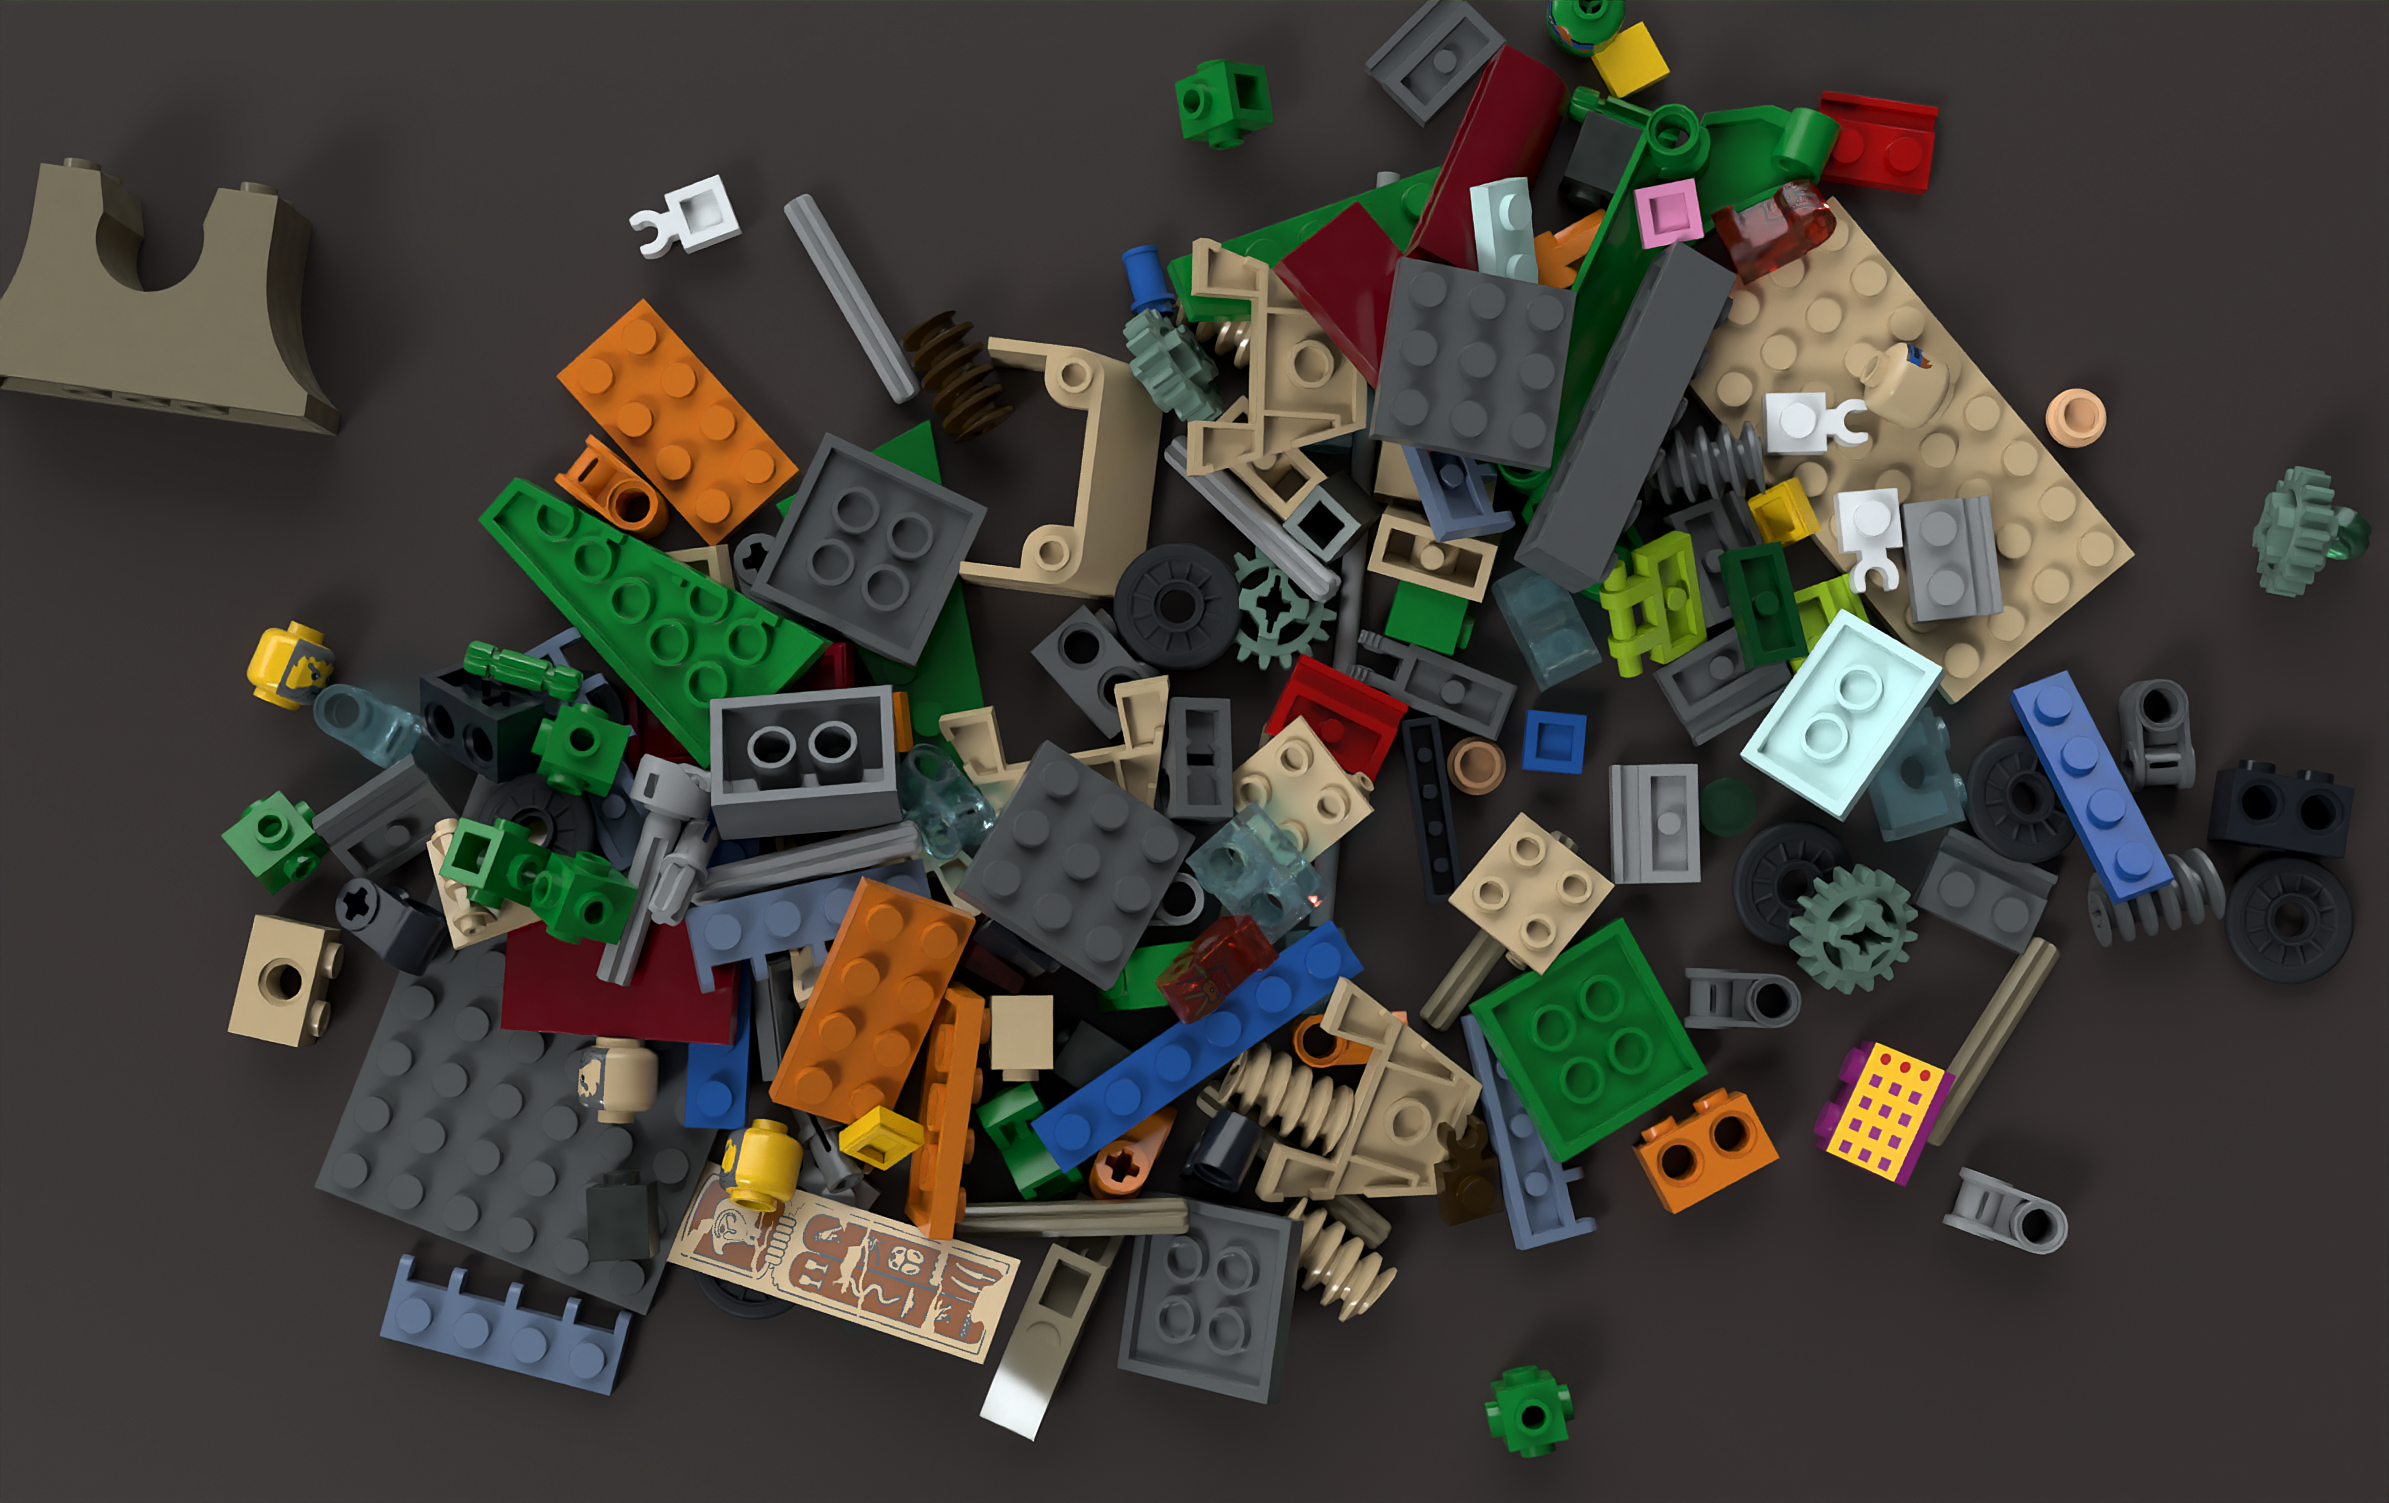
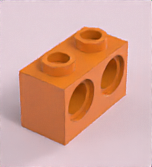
M1724 1087L1719 1088L1693 1102L1696 1110L1695 1113L1678 1122H1675L1673 1116L1670 1115L1648 1125L1640 1131L1644 1140L1633 1145L1632 1148L1667 1211L1676 1214L1780 1158L1746 1094L1737 1091L1727 1094ZM1734 1116L1740 1122L1742 1128L1741 1138L1735 1146L1721 1149L1715 1140V1128L1722 1119ZM1674 1145H1684L1690 1155V1163L1687 1170L1679 1176H1667L1662 1168V1157L1665 1151Z

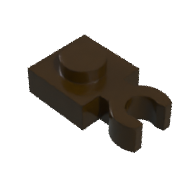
M1474 1114L1467 1115L1468 1131L1460 1140H1456V1131L1448 1123L1441 1122L1437 1127L1438 1142L1449 1154V1160L1434 1164L1440 1218L1450 1227L1504 1211L1498 1157L1488 1149L1483 1150L1488 1140V1130L1485 1123Z

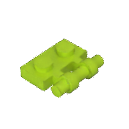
M1673 530L1632 551L1634 575L1627 578L1624 561L1617 560L1611 574L1604 581V584L1599 587L1602 608L1609 610L1612 632L1607 637L1610 655L1617 658L1619 673L1622 677H1635L1643 672L1640 654L1648 651L1649 660L1667 664L1708 642L1691 534ZM1639 603L1643 623L1635 626L1632 606Z

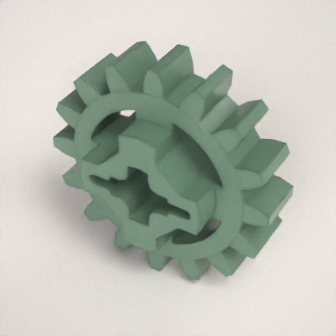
M1149 308L1125 324L1126 328L1123 330V334L1129 340L1126 346L1137 357L1130 362L1131 370L1134 376L1142 382L1150 393L1154 403L1162 411L1167 413L1174 408L1182 422L1186 419L1188 422L1195 420L1212 421L1224 412L1222 408L1225 407V403L1219 396L1221 389L1212 381L1213 378L1219 375L1217 366L1200 346L1194 333L1188 327L1182 324L1178 328H1174L1167 316L1162 318L1157 309L1150 311Z
M2295 466L2294 470L2287 469L2284 481L2279 480L2276 484V492L2269 493L2265 498L2264 510L2260 521L2254 527L2252 547H2258L2257 552H2260L2257 573H2262L2260 587H2265V592L2294 598L2296 595L2302 596L2305 592L2306 584L2312 585L2314 582L2315 572H2319L2325 567L2326 555L2332 540L2337 537L2338 517L2334 516V511L2331 510V502L2335 493L2334 490L2329 489L2331 476L2325 475V471Z
M1257 546L1255 548V559L1250 562L1239 552L1235 554L1234 562L1238 569L1235 576L1239 585L1252 574L1269 569L1265 582L1253 590L1243 588L1241 590L1239 609L1243 610V616H1248L1259 632L1256 642L1239 628L1238 634L1232 644L1236 642L1241 646L1237 661L1242 664L1251 654L1259 656V670L1266 671L1270 659L1279 658V662L1285 671L1290 670L1291 655L1296 652L1299 655L1305 654L1312 658L1313 653L1308 643L1314 640L1317 643L1326 644L1329 636L1319 626L1321 622H1335L1337 613L1324 608V603L1314 601L1313 599L1309 601V599L1298 598L1288 584L1289 576ZM1274 582H1279L1278 594L1281 595V605L1289 607L1290 612H1280L1277 621H1274L1272 632L1268 633V620L1265 619L1266 611L1256 607L1257 602H1267L1269 594L1273 592ZM1292 624L1308 625L1307 629L1297 639L1284 645H1278L1279 634Z
M1856 864L1852 874L1840 866L1835 867L1833 870V882L1830 884L1817 877L1813 880L1817 891L1813 899L1807 896H1800L1797 900L1806 909L1804 916L1790 918L1789 922L1792 927L1801 932L1800 936L1795 937L1789 942L1790 948L1801 955L1797 962L1798 966L1824 988L1829 990L1835 986L1841 992L1848 995L1852 993L1855 983L1867 992L1872 991L1874 988V976L1878 974L1890 981L1894 977L1890 964L1894 960L1907 962L1910 958L1901 949L1903 943L1917 940L1918 936L1917 933L1906 926V923L1918 917V911L1906 904L1911 894L1908 890L1895 883L1896 879L1880 869L1874 872L1863 864ZM1877 898H1878L1879 902L1881 903V905H1879L1878 903H1876ZM1825 951L1831 955V960L1828 959Z

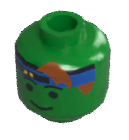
M1550 0L1546 11V28L1551 41L1562 52L1573 57H1591L1603 52L1614 42L1625 19V1Z

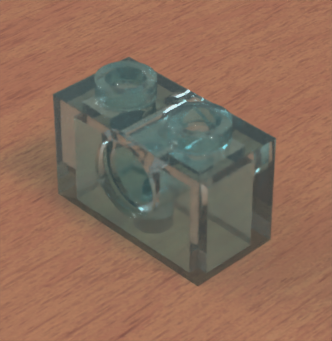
M1931 706L1921 709L1867 787L1884 842L1904 839L1966 820L1962 809L1968 803L1966 789L1958 773L1951 774L1945 751L1950 749L1949 734L1940 716H1933ZM1907 757H1913L1920 761L1925 770L1924 781L1917 789L1907 786L1901 777V765Z

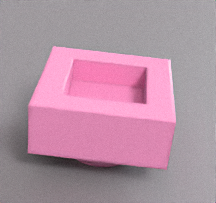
M1694 178L1633 190L1642 249L1669 245L1677 240L1684 242L1704 238Z

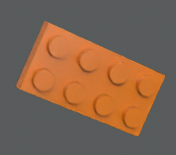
M644 299L638 302L556 376L710 546L723 545L802 474L796 465Z
M862 876L768 1093L772 1101L848 1125L853 1124L878 1105L892 1111L975 925L976 920L972 914Z
M949 981L929 1027L917 1123L924 1126L925 1144L912 1152L904 1211L928 1239L952 1241L954 1224L962 1223L965 1215L966 1191L964 1187H960L963 1163L969 1164L971 1162L975 1140L974 1130L972 1127H968L971 1104L979 1102L983 1085L982 1070L976 1067L979 1044H986L991 1027V1013L989 1008L984 1007L985 999L958 981Z

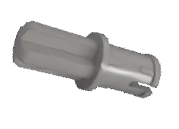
M692 818L690 821H687L682 828V834L673 853L665 856L660 864L662 877L648 905L649 910L652 912L651 919L659 925L662 923L671 926L679 924L687 911L695 891L702 889L708 880L706 867L721 840L716 826L710 830L706 841L702 840L710 825L708 820Z

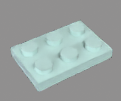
M1841 608L1740 755L1747 763L1844 822L1946 675L1944 669Z

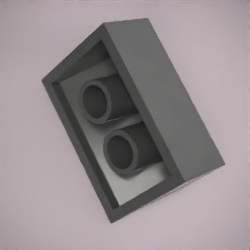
M892 685L710 700L711 807L722 840L878 828L903 822L901 767Z

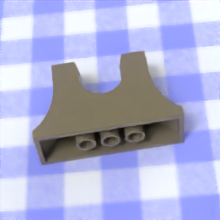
M64 158L63 166L40 164L26 246L17 271L0 300V389L334 436L338 435L341 413L330 403L315 380L304 346L301 323V296L312 223L294 209L295 204L277 196V189L258 183L242 182L240 190L218 188L203 223L204 245L195 268L184 280L168 289L144 292L137 274V256L144 239L141 199L122 187L121 179L103 174L101 172L102 166L95 162L78 158Z

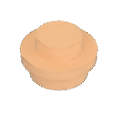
M2070 389L2062 392L2051 401L2046 412V425L2049 433L2058 443L2070 448H2080L2093 443L2101 436L2106 426L2107 417L2103 403L2095 394L2084 389Z

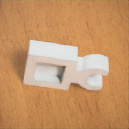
M719 174L665 194L664 197L670 211L659 214L655 211L644 210L634 214L629 219L635 231L642 230L648 226L658 228L656 240L640 247L641 253L646 259L662 257L670 250L672 243L680 239L685 251L690 254L742 234Z
M1825 392L1766 393L1762 397L1763 456L1823 455L1827 452V438H1833L1836 443L1845 447H1856L1868 440V433L1850 432L1844 425V418L1849 413L1860 414L1866 411L1865 401L1850 399L1844 401L1835 409H1826Z
M1897 488L1837 493L1833 496L1839 554L1856 553L1857 564L1854 565L1849 575L1851 591L1853 594H1861L1866 591L1865 574L1870 569L1876 570L1882 575L1884 592L1895 590L1899 583V574L1894 563L1887 558L1886 550H1895L1903 547Z

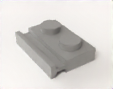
M1989 495L1901 505L1899 507L1913 624L2003 613Z
M1698 764L1609 766L1612 883L1701 882Z

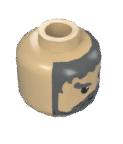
M597 1036L596 1045L585 1048L580 1056L578 1101L588 1109L598 1110V1122L634 1123L635 1112L646 1111L656 1104L659 1073L658 1054L652 1049L645 1048V1039Z

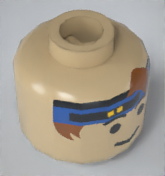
M1906 342L1891 346L1885 353L1881 351L1875 352L1868 359L1860 377L1861 383L1865 384L1864 401L1866 407L1875 414L1909 431L1918 429L1924 424L1929 426L1935 424L1946 412L1954 395V385L1950 383L1948 365Z

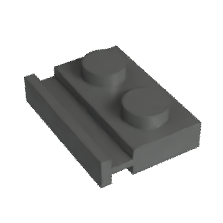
M1428 0L1365 63L1364 71L1369 76L1372 75L1382 85V89L1424 128L1485 67L1499 49L1506 44L1507 40L1466 0L1464 2L1462 0Z
M1734 490L1724 494L1721 500H1714L1712 498L1660 520L1665 535L1673 530L1691 534L1706 629L1733 618L1718 556L1729 550L1765 544L1745 497L1739 498Z
M1735 626L1652 673L1681 724H1684L1695 747L1776 702L1793 679L1786 666L1787 663L1746 671Z
M411 753L312 818L314 831L318 836L321 835L327 841L332 852L355 878H365L377 882L427 849L426 842L431 841L432 835L436 833V823L450 818L459 821L462 813L429 773L421 768L417 759Z
M1945 827L1941 843L1937 851L1933 853L1911 905L2015 954H2024L2047 904L2046 898L2052 885L2056 884L2058 876L2030 863H2020L2006 859L1992 851L1981 840L1953 827Z

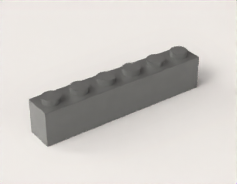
M1679 240L1652 258L1516 552L1515 561L1574 594L1596 583L1601 584L1609 577L1618 559V552L1613 550L1621 532H1625L1630 528L1640 512L1642 501L1637 499L1644 481L1652 478L1663 461L1665 450L1660 445L1667 430H1671L1676 426L1686 410L1688 399L1683 397L1688 383L1690 379L1693 380L1700 374L1709 359L1711 349L1706 347L1712 330L1720 327L1732 308L1733 299L1728 297L1736 280V274Z

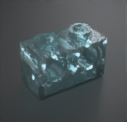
M1526 566L1497 580L1490 587L1541 693L1603 662L1567 589Z
M1255 800L1185 860L1195 872L1199 884L1221 901L1234 916L1235 923L1241 932L1247 937L1254 939L1264 951L1311 913L1333 890ZM1228 848L1233 849L1240 855L1243 864L1236 862L1230 856ZM1267 893L1274 895L1281 902L1283 909L1273 905Z

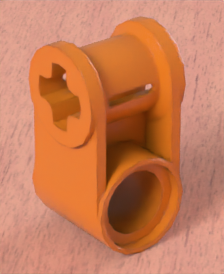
M590 434L585 440L588 447L566 474L558 473L553 480L595 513L598 511L624 532L644 540L657 537L665 530L669 522L670 509L667 500L655 488L631 470L632 466ZM648 496L650 510L647 516L635 523L628 522L626 508L629 503L636 497Z
M1168 1105L1163 1106L1100 1149L1088 1180L1089 1191L1094 1200L1136 1199L1155 1158L1158 1159L1178 1109ZM1115 1167L1126 1171L1122 1183L1116 1182L1111 1178Z

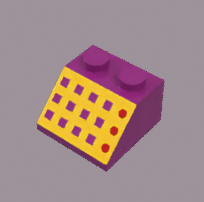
M1863 1040L1859 1049L1855 1047L1850 1049L1841 1065L1838 1079L1844 1081L1835 1103L1827 1101L1816 1119L1813 1132L1819 1135L1814 1147L1876 1177L1906 1187L1956 1076L1877 1042Z

